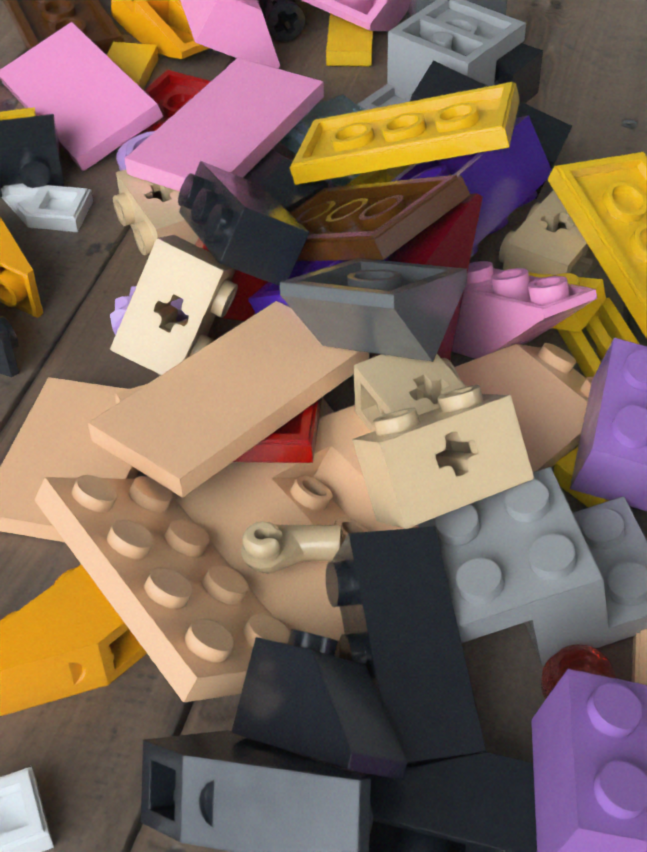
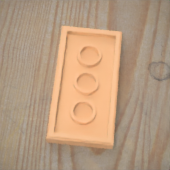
M275 301L89 421L88 428L91 441L183 498L354 374V365L368 360L369 352L323 346L290 307Z

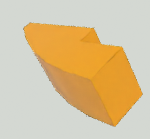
M111 0L112 17L140 43L157 45L159 54L170 58L183 59L209 49V47L195 43L180 0Z

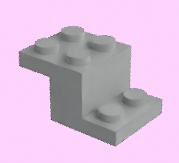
M466 0L434 1L388 31L387 84L358 103L357 112L409 102L414 90L433 60L482 84L493 86L495 83L496 61L525 41L526 23Z
M551 467L533 472V480L418 524L419 528L435 526L461 643L525 623L540 663L544 666L635 636L641 630L647 629V540L624 496L572 513Z

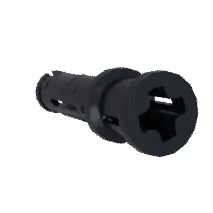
M257 0L269 34L274 39L290 41L302 32L305 26V16L302 9L295 3V0ZM288 21L291 27L286 28L284 23Z

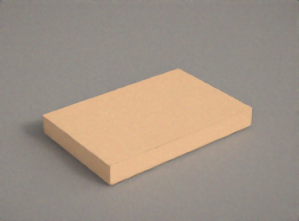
M48 377L0 466V531L65 542L34 501L45 477L78 478L82 475L118 479H135L139 470L92 442L88 428L89 421L116 405L115 393L128 389Z

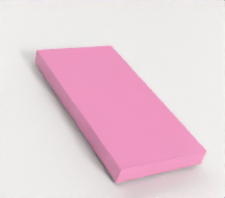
M72 22L0 69L1 81L25 108L35 107L36 116L54 114L60 147L82 171L87 170L163 117L158 104Z
M237 58L125 157L127 174L180 191L185 178L190 173L195 175L200 161H203L243 178L324 97V81Z

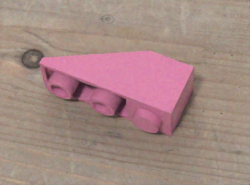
M488 261L469 263L467 283L464 288L452 352L477 359L514 344L522 345L530 342L596 300V289L568 284L567 278L564 276L539 278L529 276L528 270L523 268L500 270L493 268L492 262Z

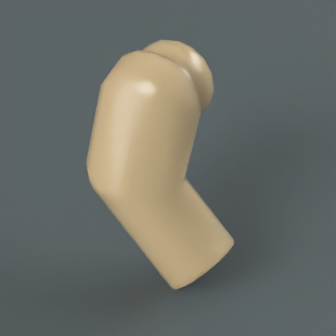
M256 522L250 525L244 532L241 556L250 568L266 574L279 571L302 561H332L343 543L342 525H274L271 522Z

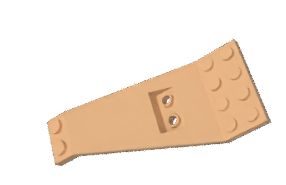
M544 343L542 348L514 344L455 367L459 379L466 387L479 385L482 394L511 395L532 472L548 467L552 468L557 461L579 444L593 377L585 378L573 368L576 360L563 349L550 343ZM355 405L319 418L313 463L232 462L183 498L148 476H139L135 479L99 478L92 475H82L78 478L45 477L34 500L183 703L241 694L256 637L288 644L291 629L337 640L335 654L339 651L340 637L345 633L340 607H332L327 596L325 575L327 564L330 561H302L270 574L255 571L246 564L241 556L242 537L250 525L263 521L271 522L274 525H342L343 542L349 533L403 529L376 520L352 440L371 431L356 414ZM417 524V525L412 526V527H410V528H419V527H418V524Z

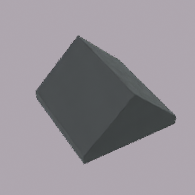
M356 258L281 281L280 296L323 346L433 362L466 286L467 269Z

